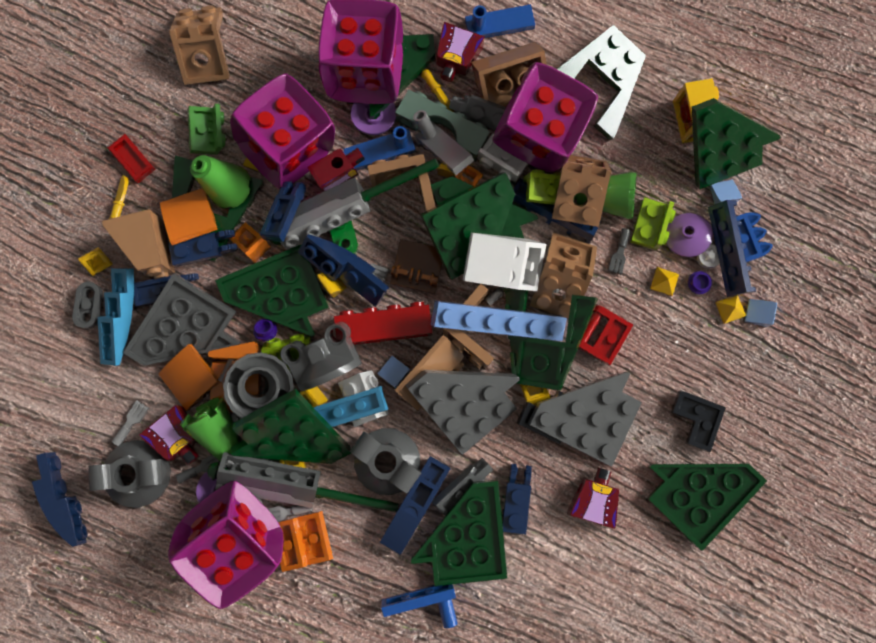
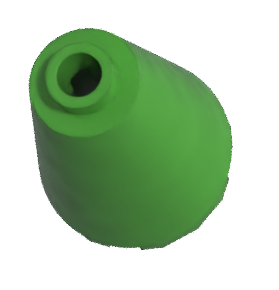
M200 155L192 161L190 166L192 176L215 205L223 209L228 207L235 208L242 204L250 194L249 180L251 181V177L247 170L240 165L205 155Z
M628 172L610 176L602 212L626 219H633L637 173ZM577 193L574 196V200H577L578 205H582L586 202L587 196L584 193Z
M216 397L196 408L197 412L193 417L188 414L182 420L180 426L221 462L223 453H231V447L241 441L239 436L233 431V420L225 400L222 397L221 399Z

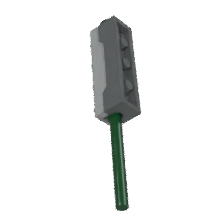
M436 158L367 190L362 188L355 177L301 202L284 242H270L275 245L282 244L288 250L303 243L308 234L318 237L331 229L370 212L368 201L372 197L439 167Z
M226 452L223 453L220 465L219 462H214L207 469L208 477L213 481L217 479L216 490L231 481H237L257 498L313 508L315 498H326L396 513L399 503L318 487L321 471L252 457L233 456L231 453Z

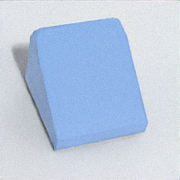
M733 180L710 185L714 205L725 200H736L738 202L742 199L741 193Z
M749 299L744 322L764 327L772 326L775 320L777 302Z
M391 356L377 374L394 388H397L410 369Z

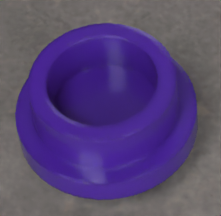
M703 271L694 272L688 278V287L695 294H705L712 286L711 277Z
M262 319L255 324L253 334L259 341H269L276 336L277 327L271 320Z

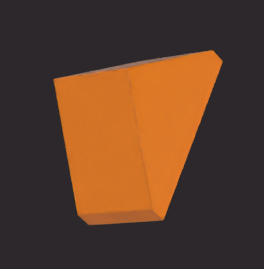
M246 222L235 232V236L230 238L254 263L271 248L269 243Z

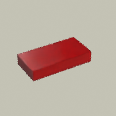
M126 134L107 147L136 183H140L156 170Z

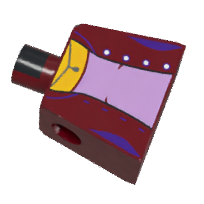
M444 22L436 65L443 68L440 77L447 82H452L456 73L466 76L472 67L471 62L476 61L484 47L485 36Z
M358 147L347 155L339 148L307 168L319 187L327 191L357 177L359 173L355 166L364 161L365 158Z
M175 405L139 434L145 442L167 461H174L180 456L188 466L199 458V455L192 448L197 441L180 426L182 420L188 415L183 406Z
M597 468L594 481L583 478L567 510V514L615 529L619 489L608 486L612 471Z

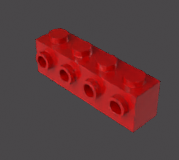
M424 302L410 303V307L401 308L400 305H389L386 307L387 310L377 311L375 307L365 308L363 313L355 314L353 310L339 312V316H334V323L344 322L350 327V337L354 345L433 336L429 305H424ZM335 328L336 339L342 340L343 332Z

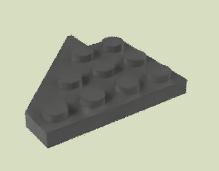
M174 273L123 354L145 366L171 360L188 344H192L199 354L239 345L241 341L224 331L236 311Z
M423 370L405 386L463 455L517 410L505 392L520 379L515 374Z
M622 372L537 402L527 424L612 467L642 402L622 392L630 376L629 372Z

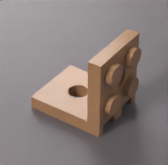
M210 5L196 11H192L190 8L178 11L179 13H176L169 33L184 85L229 79L230 73L219 33L223 19L222 8H215V6ZM202 53L206 55L208 61L206 63H199L195 59V55Z
M424 154L411 157L409 155H401L396 157L395 160L387 162L385 160L374 161L372 165L367 166L372 187L426 163ZM427 172L414 178L418 180L424 212L435 207Z
M575 155L569 156L566 164L561 167L552 219L599 227L611 175V169L607 161ZM577 193H584L587 196L584 204L578 205L574 203L573 198Z
M553 232L545 264L540 275L538 290L534 291L530 306L569 319L572 295L585 296L592 279L597 246ZM555 289H562L566 294L559 296L553 291Z
M480 284L464 304L479 306L486 297L488 289ZM443 328V334L451 340V343L461 353L464 351L470 356L469 361L476 368L480 369L483 367L486 369L494 360V357L462 330Z

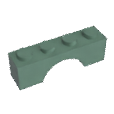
M408 89L395 112L396 121L417 131L419 128L413 116L419 110L426 111L431 122L447 127L453 133L456 142L469 152L474 162H476L478 151L484 147L489 139L490 131L487 130V127L481 123H473L467 120V117L460 112L454 113L448 110L441 102H432L419 91L413 92Z

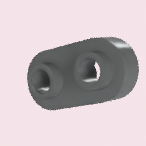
M84 282L78 286L72 315L76 326L83 329H92L98 324L97 317H100L103 291L99 285L93 282ZM94 291V296L89 299V293ZM87 314H90L91 318L86 322L85 317Z

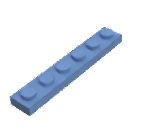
M435 301L431 325L440 328L562 341L567 318Z

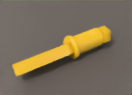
M428 69L423 70L421 76L431 88V92L436 94L439 101L448 110L454 112L455 110L449 108L450 100L441 89V85L433 77L431 71Z
M124 175L121 176L109 219L120 217L122 208L125 206L123 201L129 178Z

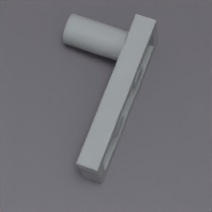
M419 110L414 114L413 119L420 130L415 135L416 139L451 172L457 175L474 161L469 152L435 123L431 122L426 111Z

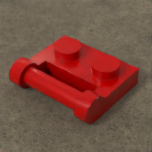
M596 304L578 349L610 366L631 331L633 324ZM603 317L608 321L595 344L591 346L587 342Z

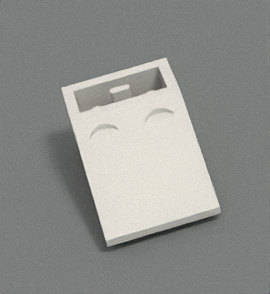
M471 232L463 281L518 290L537 291L546 244L525 238Z

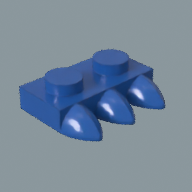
M749 212L736 216L737 220L741 221L742 226L738 227L741 241L746 243L747 247L743 249L746 263L768 254L773 244L758 242L765 236L767 230L761 227L752 228L760 220L761 215Z

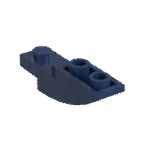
M310 234L305 237L298 251L301 256L332 281L340 278L374 307L381 302L389 287L373 275L375 271L373 266L354 253L330 241Z
M56 452L36 455L41 479L33 481L32 484L39 505L54 530L72 547L87 543V528L82 524L80 515L82 507L76 496L66 497L67 486L61 477L60 458L56 456Z
M431 456L429 457L421 471L422 474L410 489L380 541L382 545L399 555L402 554L450 471V467Z

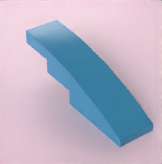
M111 268L112 292H104L105 316L97 317L100 364L120 365L132 319L134 268Z

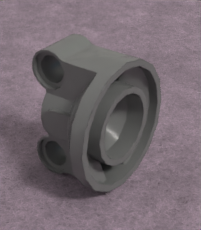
M334 323L326 329L325 337L307 345L301 341H293L283 347L281 359L289 366L300 391L324 384L362 364L350 337V327L346 323ZM334 328H338L343 332L342 340H338L333 336ZM291 347L298 350V359L291 356Z
M262 352L246 354L236 361L228 359L218 378V381L223 384L224 399L230 409L241 418L294 390L292 375L286 364L277 357ZM253 374H260L265 379V389L256 395L249 394L245 389L246 380Z
M381 428L371 433L364 431L349 451L354 455V469L358 480L368 490L379 495H394L402 491L408 493L422 474L419 471L420 454L416 443L406 433L397 429ZM388 451L395 456L396 466L392 472L381 473L377 470L375 458L380 452Z
M133 440L122 443L109 454L104 464L88 466L89 491L106 490L113 501L124 507L139 508L154 503L164 494L170 483L171 467L169 461L145 441ZM126 464L131 465L136 472L135 480L128 486L124 484L121 476L122 468Z

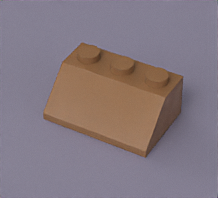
M533 42L471 62L480 97L507 107L528 68L535 62L546 64L545 51L537 42Z
M443 335L400 383L395 392L415 410L419 411L422 408L425 411L405 385L423 370L460 371L465 365L462 362L465 356Z

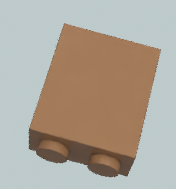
M150 209L102 221L104 228L138 271L155 280L175 273L170 249L168 248L169 241L164 221Z

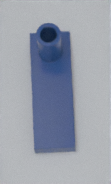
M531 4L487 12L484 6L478 5L473 9L472 15L465 16L467 30L485 36V38L535 29Z
M397 126L392 134L343 149L347 155L358 147L365 160L355 166L357 171L367 168L368 165H372L377 160L390 161L398 156L416 152L409 128L406 129L403 126Z
M453 584L430 586L382 599L381 609L383 617L437 603L443 627L447 629L458 624L452 599L456 598Z

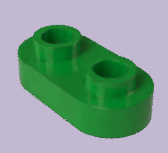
M352 220L330 230L334 244L342 247V243L348 241L350 246L345 249L354 254L357 253L358 242Z

